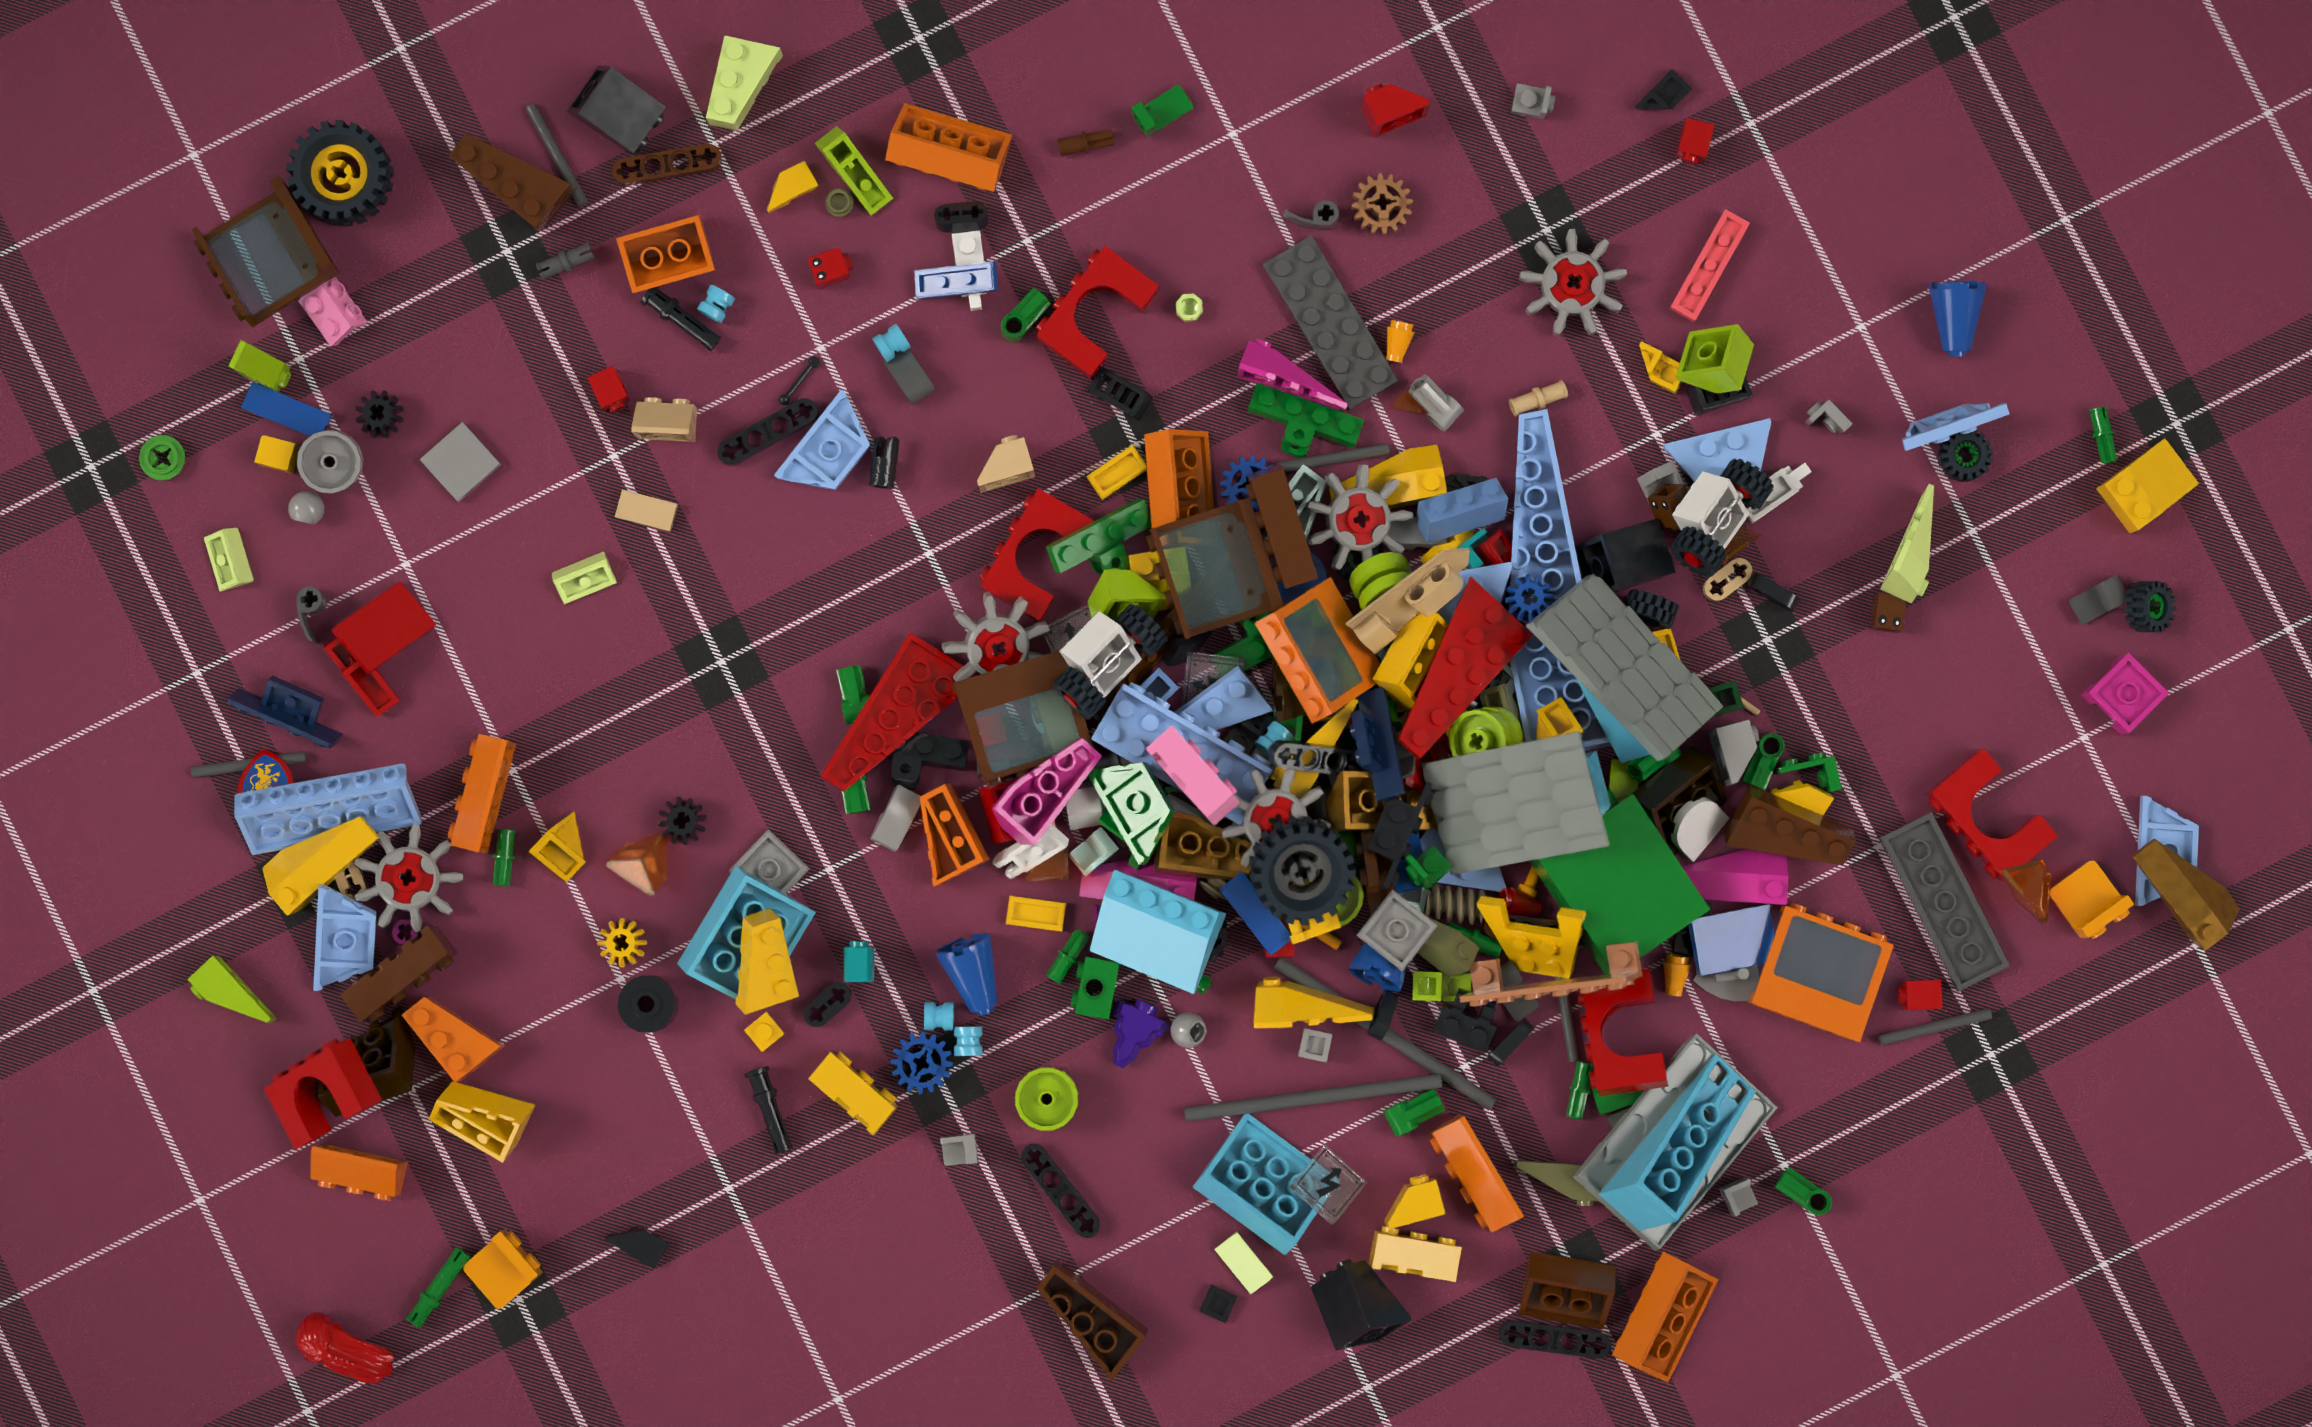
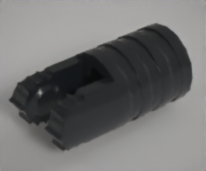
M884 437L875 438L869 486L880 489H894L900 440L897 437L887 438V440Z

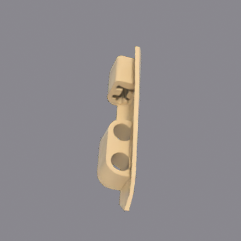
M1468 548L1441 551L1346 622L1347 627L1353 629L1359 640L1373 653L1377 654L1398 636L1397 631L1417 614L1420 613L1426 617L1433 615L1461 591L1463 580L1458 573L1468 566L1470 550Z

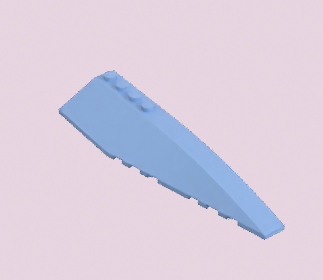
M1545 409L1519 415L1511 558L1514 568L1513 572H1511L1510 586L1518 589L1514 579L1519 578L1524 584L1526 583V574H1530L1532 583L1535 582L1537 576H1541L1542 582L1540 587L1546 583L1551 585V588L1546 593L1554 594V600L1546 602L1553 604L1581 581V575L1548 411ZM1529 593V596L1526 594L1523 596L1525 604L1531 605V601L1533 604L1536 603L1534 593ZM1520 611L1512 615L1517 619ZM1525 615L1524 620L1520 622L1526 629H1528L1526 625L1529 623V615ZM1533 634L1528 642L1510 660L1525 741H1532L1536 738L1538 720L1536 710L1562 697L1583 729L1582 741L1585 751L1612 746L1575 676Z

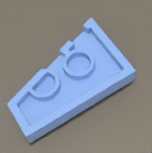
M1238 665L1174 713L1178 715L1180 711H1183L1195 718L1193 724L1201 729H1204L1205 725L1214 730H1219L1271 712L1273 708Z

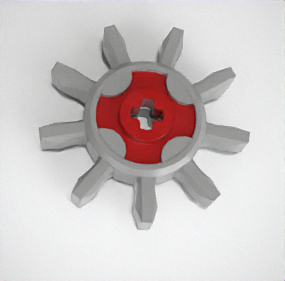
M1569 229L1565 239L1566 253L1555 256L1542 241L1535 245L1534 248L1537 254L1546 261L1548 266L1544 273L1541 274L1532 271L1521 272L1519 274V281L1541 285L1543 297L1531 302L1525 311L1527 315H1531L1549 305L1558 312L1557 319L1553 325V335L1559 336L1565 328L1567 316L1580 315L1584 329L1589 336L1595 334L1597 331L1596 322L1590 310L1596 304H1600L1609 311L1619 313L1623 305L1619 301L1603 293L1606 282L1619 281L1627 275L1626 269H1614L1603 272L1597 262L1607 250L1609 242L1606 239L1598 243L1590 255L1577 251L1578 238L1575 229ZM1570 280H1577L1579 284L1577 288L1574 286L1569 288L1567 286Z
M1358 465L1355 488L1344 489L1339 478L1334 473H1328L1324 476L1327 485L1332 489L1335 497L1329 506L1316 501L1306 502L1304 508L1313 513H1321L1326 516L1327 528L1321 532L1314 533L1307 541L1309 545L1321 544L1325 540L1332 538L1339 545V549L1333 557L1331 568L1340 570L1345 564L1350 550L1360 551L1362 562H1364L1368 558L1373 557L1372 548L1380 543L1384 544L1392 552L1402 553L1405 548L1401 543L1388 535L1392 521L1404 522L1413 518V512L1410 511L1390 512L1385 501L1399 486L1400 483L1397 479L1386 482L1376 493L1367 488L1369 477L1368 465ZM1357 516L1363 517V521L1359 523H1354L1353 519Z
M984 592L985 616L973 621L962 611L956 609L953 612L958 623L966 627L968 632L965 641L942 643V650L944 653L949 654L966 653L969 662L953 676L955 682L970 678L977 671L980 674H984L1043 655L1029 650V640L1047 633L1050 629L1045 621L1035 623L1027 628H1023L1018 621L1028 604L1025 598L1019 596L1009 614L1006 615L996 613V602L990 592ZM994 643L998 645L1001 643L1002 647L1000 649L998 647L993 649L992 645Z
M1256 769L1251 770V781L1256 786L1257 794L1250 801H1245L1235 795L1240 802L1236 807L1244 811L1243 823L1228 826L1221 830L1223 838H1233L1241 834H1247L1251 840L1252 845L1243 854L1240 863L1244 867L1249 866L1250 856L1255 855L1252 849L1255 842L1261 844L1263 841L1261 834L1265 829L1269 833L1275 830L1268 820L1269 817H1275L1276 814H1280L1279 817L1283 821L1282 825L1288 824V817L1295 816L1297 821H1302V817L1307 816L1306 806L1318 800L1323 794L1320 787L1311 789L1304 796L1298 798L1290 792V787L1294 780V770L1286 769L1282 776L1281 786L1270 789L1265 787L1262 775ZM1319 819L1321 821H1324L1328 828H1331L1330 822H1327L1323 819ZM1299 851L1300 853H1304L1309 857L1314 855L1312 852L1309 851Z
M413 824L409 832L410 840L408 847L397 849L392 846L389 836L382 830L377 834L380 837L378 842L385 849L387 855L379 864L367 859L356 858L355 866L362 871L376 874V885L355 895L356 901L367 902L374 897H382L387 903V907L380 915L378 926L383 929L391 922L397 909L410 912L411 926L415 933H421L423 925L419 909L429 903L437 907L441 913L450 916L453 912L448 902L436 895L441 883L456 884L464 881L462 873H440L437 867V860L447 854L452 847L450 842L446 840L440 843L435 850L428 854L418 849L421 837L419 825ZM408 872H412V877L416 879L415 882H410L408 886H404L403 880L400 879L401 876H406Z

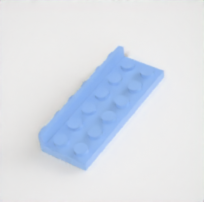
M1130 682L1129 686L1122 684L1091 740L1131 763H1148L1155 777L1181 792L1183 791L1166 774L1146 749L1171 725L1186 741L1191 739L1202 751L1198 755L1204 761L1209 758L1218 768L1219 772L1216 775L1221 781L1227 778L1238 790L1234 795L1239 796L1245 801H1250L1257 794L1256 786L1251 781L1250 771L1256 769L1262 775L1264 784L1273 772L1268 767L1270 762L1257 754L1253 758L1244 754L1245 747L1233 740H1230L1228 744L1218 738L1220 733L1207 725H1205L1204 729H1201L1193 724L1195 718L1183 711H1180L1178 715L1168 710L1170 707L1169 703L1158 697H1155L1154 700L1149 699L1143 695L1146 690ZM1235 807L1225 817L1239 825L1243 822L1244 811Z
M404 763L235 795L234 816L252 855L285 849L359 816H362L375 832L421 824V814L408 784L407 768Z

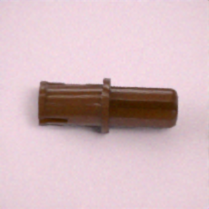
M1111 129L1085 134V131H1082L1081 135L1057 139L1061 157L1084 151L1088 154L1089 150L1115 144Z

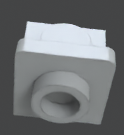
M1517 83L1511 113L1544 120L1547 112H1552L1555 96L1551 95L1552 87L1546 86L1543 89Z
M1827 400L1824 404L1818 401L1806 412L1810 416L1805 421L1808 426L1821 415L1824 418L1822 422L1826 428L1832 433L1837 431L1839 435L1852 425L1849 419L1830 400Z

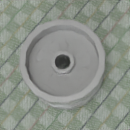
M325 430L311 435L303 442L298 452L297 467L301 478L309 487L323 493H335L348 489L358 480L363 470L364 458L360 446L351 436L341 431ZM331 456L335 459L334 466L328 467V463L324 462L326 457Z

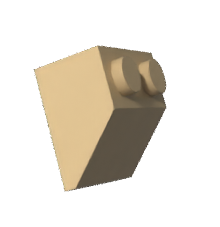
M645 398L644 402L636 403L631 432L639 440L695 442L697 408L694 404H690V400L673 399V403H662L660 398Z
M1017 435L1001 439L1002 444L996 445L977 480L981 493L1035 477L1024 437L1018 439Z

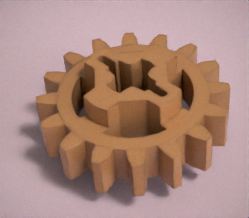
M1382 173L1378 174L1375 181L1371 176H1368L1366 179L1368 185L1359 183L1358 189L1361 193L1355 192L1352 196L1354 200L1358 201L1351 205V210H1358L1354 220H1363L1361 229H1365L1367 226L1372 227V235L1375 234L1377 229L1381 230L1382 236H1386L1387 229L1389 228L1393 233H1396L1398 230L1397 224L1404 227L1407 223L1403 216L1410 217L1412 213L1411 210L1406 208L1413 204L1412 199H1406L1410 189L1402 190L1403 180L1394 183L1392 174L1389 175L1387 180L1383 179ZM1375 188L1373 197L1364 200L1365 195ZM1387 188L1393 190L1398 196L1390 194ZM1379 199H1383L1384 204H1388L1385 210H1381L1380 206L1376 205ZM1400 210L1399 214L1389 221V215L1392 211ZM1366 213H1371L1377 218V221L1372 220Z

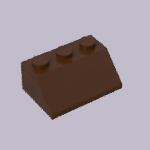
M1531 1251L1525 1269L1518 1314L1604 1329L1615 1294L1616 1266Z

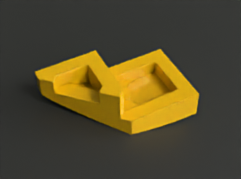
M805 161L779 173L767 207L768 213L788 205L791 200L809 193L818 187Z
M1641 341L1639 346L1650 381L1676 394L1682 384V381L1676 378L1680 363L1663 355L1662 351Z
M1473 530L1447 537L1448 543L1432 547L1420 558L1423 565L1443 550L1457 549L1474 535Z
M1800 780L1793 782L1792 786L1780 790L1775 788L1770 791L1773 795L1820 815L1825 814L1834 799L1830 793L1808 783L1803 784Z

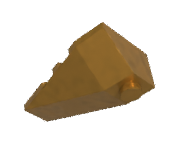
M1341 771L1326 801V821L1330 822L1336 831H1363L1371 829L1375 831L1387 800L1382 802L1376 800L1371 773L1368 771ZM1404 788V795L1394 797L1416 807L1421 792ZM1430 803L1428 809L1422 807L1419 817L1423 819L1419 830L1438 829L1435 814Z
M1174 812L1156 846L1153 873L1231 880L1242 871L1248 880L1252 882L1249 871H1251L1250 865L1244 867L1240 863L1243 854L1250 848L1252 843L1238 837L1223 838L1222 828L1215 827L1193 814Z
M2155 838L2131 855L2194 944L2206 951L2229 933L2240 908L2224 886Z

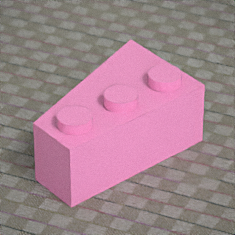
M1172 725L1146 748L1159 766L1214 826L1240 803L1234 795L1238 790L1227 778L1221 781L1216 775L1219 772L1218 768L1209 758L1204 761L1198 755L1202 752L1191 739L1186 741Z

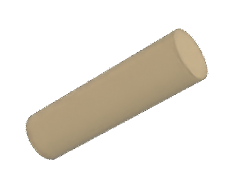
M1741 697L1744 708L1757 716L1760 710Z

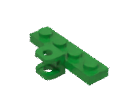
M1260 383L1256 384L1247 412L1287 425L1281 442V450L1298 458H1303L1307 454L1314 435L1355 448L1364 419ZM1291 445L1297 446L1299 448L1294 449L1291 447Z
M1138 498L1047 545L1046 549L1055 572L1062 573L1089 559L1090 565L1096 574L1102 575L1104 570L1115 567L1120 570H1127L1129 560L1124 545L1120 542L1152 526L1145 500Z
M1311 602L1292 613L1308 614L1309 622L1314 623L1315 632L1324 628ZM1269 612L1257 615L1254 620L1248 618L1239 621L1247 635L1210 655L1213 662L1226 663H1214L1221 677L1236 667L1234 665H1240V668L1245 671L1272 656L1269 647L1255 625V622L1270 615Z

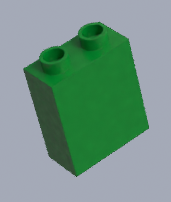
M1610 788L1607 789L1611 807L1602 815L1609 841L1608 846L1529 860L1560 908L1586 912L1580 938L1604 974H1610L1607 945L1637 941L1639 957L1641 958L1710 910L1634 794L1623 795L1616 799Z

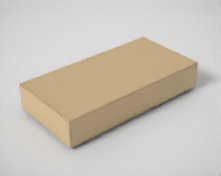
M622 490L615 518L671 532L678 504Z

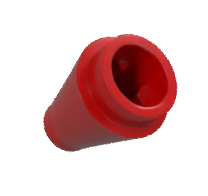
M1514 887L1509 889L1503 888L1500 891L1498 898L1505 899L1508 915L1537 917L1540 914L1541 901Z

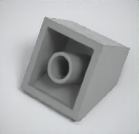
M1750 720L1727 725L1708 732L1723 787L1738 783L1757 749L1756 742L1759 741V734L1755 724H1750Z

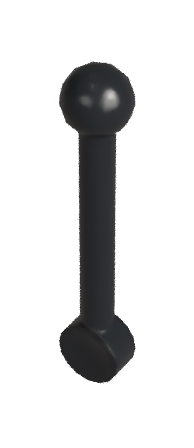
M812 356L809 358V365L789 390L779 397L780 404L787 405L790 401V396L810 371L820 365L818 357Z

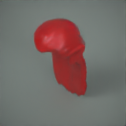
M321 1312L311 1313L303 1318L298 1326L295 1336L298 1350L305 1356V1360L312 1363H320L336 1373L369 1384H376L378 1381H382L383 1377L390 1376L393 1366L390 1362L394 1360V1357L390 1351L350 1335L342 1329L340 1323L331 1320L327 1314Z

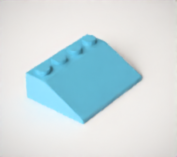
M735 866L677 964L687 975L736 999L739 989L738 969L741 966L740 946L743 917L770 908L780 917L790 956L816 912L757 876Z
M1114 870L1103 897L1090 951L1195 994L1227 913L1124 871Z
M1249 1113L1243 1115L1193 1185L1195 1190L1284 1255L1297 1244L1321 1208L1319 1203L1323 1205L1331 1193L1329 1192L1319 1198V1194L1316 1192V1190L1330 1186L1320 1182V1180L1330 1174L1316 1163L1311 1167L1314 1161ZM1333 1177L1332 1179H1330L1331 1181L1336 1182V1183L1339 1181V1180H1338L1337 1178H1335V1177Z

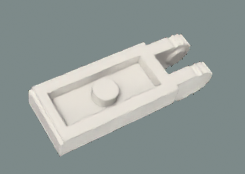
M1051 824L1036 845H1020L1016 842L1008 847V849L1005 848L999 852L992 862L997 868H1000L1013 861L1005 871V875L1012 879L1023 872H1028L1068 846L1069 839Z

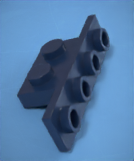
M273 675L267 681L262 698L240 688L228 697L227 703L234 706L238 711L255 715L267 724L280 726L292 735L305 737L319 747L332 748L342 737V733L317 723L325 698Z
M1380 687L1362 693L1357 697L1360 710L1351 713L1353 723L1350 724V731L1356 740L1358 749L1355 750L1356 761L1360 767H1363L1372 774L1376 800L1378 802L1398 797L1405 793L1386 690Z

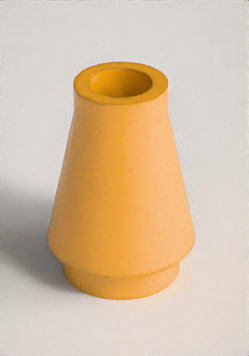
M1391 320L1390 327L1387 326L1386 360L1403 362V357L1415 333L1412 332L1413 324Z
M1667 953L1666 960H1663L1665 994L1682 996L1691 967L1689 956Z

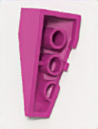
M1255 339V342L1248 341L1238 368L1237 377L1263 384L1343 413L1345 412L1347 407L1345 401L1276 349L1271 348V343L1260 339Z
M1079 738L1021 777L1006 789L992 808L1000 826L1020 845H1036L1102 756L1083 738Z
M1745 849L1682 866L1704 900L1787 905L1789 875L1787 857L1785 855Z
M1154 854L1151 855L1148 863L1141 865L1138 870L1128 864L1130 860L1128 859L1101 864L1086 877L1082 873L1079 892L1080 897L1103 900L1114 870H1120L1194 900L1197 878L1153 873Z

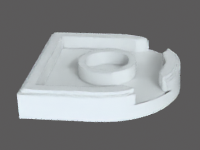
M1702 797L1695 802L1689 801L1682 806L1674 818L1675 828L1674 834L1671 833L1672 842L1689 860L1694 862L1729 820V817L1716 803L1706 797Z

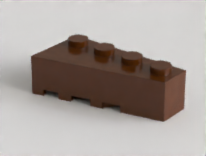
M467 133L448 155L534 228L540 231L545 229L577 188Z
M1278 464L1247 474L1250 484L1246 485L1250 501H1255L1258 512H1255V517L1259 529L1264 528L1268 538L1263 540L1268 556L1273 555L1277 565L1272 567L1277 584L1282 582L1284 588L1287 589L1317 579L1318 575L1284 468Z
M1750 784L1724 831L1726 846L1837 865H1844L1856 842L1853 828Z
M427 925L420 931L423 935L421 938L417 936L412 940H408L401 946L400 954L397 955L395 953L379 963L376 972H368L340 994L360 1023L367 1022L368 1020L371 1024L385 1014L384 1008L391 1003L394 1006L398 1005L408 997L406 994L408 990L414 986L419 989L431 980L429 975L436 969H439L441 972L454 963L452 957L458 954V952L438 926Z
M1059 1260L1054 1262L1037 1286V1290L1057 1315L1064 1320L1076 1339H1079L1088 1350V1354L1104 1370L1108 1379L1112 1381L1144 1340L1148 1329Z

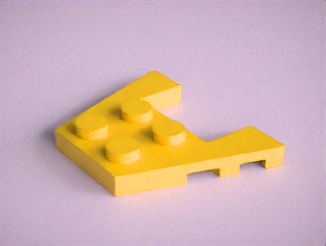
M1480 896L1477 907L1517 971L1570 978L1574 970L1579 948L1578 942L1583 930L1582 924L1586 916L1585 911L1560 908L1557 914L1560 929L1510 922L1505 899Z

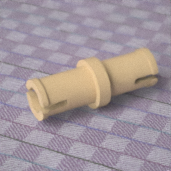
M1560 380L1541 389L1539 387L1532 388L1530 393L1509 399V406L1516 417L1535 408L1539 410L1544 409L1546 404L1567 398L1568 391L1564 382Z

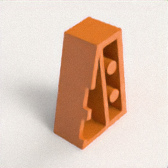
M952 783L944 784L920 796L924 829L929 848L928 856L931 861L933 887L939 886L990 860Z
M423 997L402 1014L403 1018L455 1083L464 1080L506 1046L432 997Z

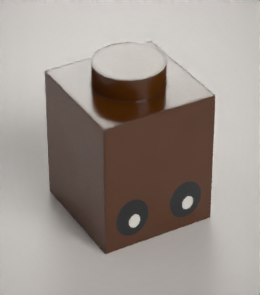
M1664 484L1647 497L1655 519L1658 518L1662 528L1680 529L1672 514L1688 493L1685 484Z
M1883 590L1882 593L1874 595L1869 629L1894 633L1903 631L1907 601Z

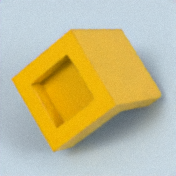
M263 435L260 439L254 462L263 467L294 474L298 452L301 447L292 442Z

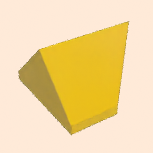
M1562 697L1536 710L1538 720L1535 740L1580 731L1581 737L1583 736L1582 727Z
M575 811L549 829L529 850L534 857L566 883L586 863L583 857Z

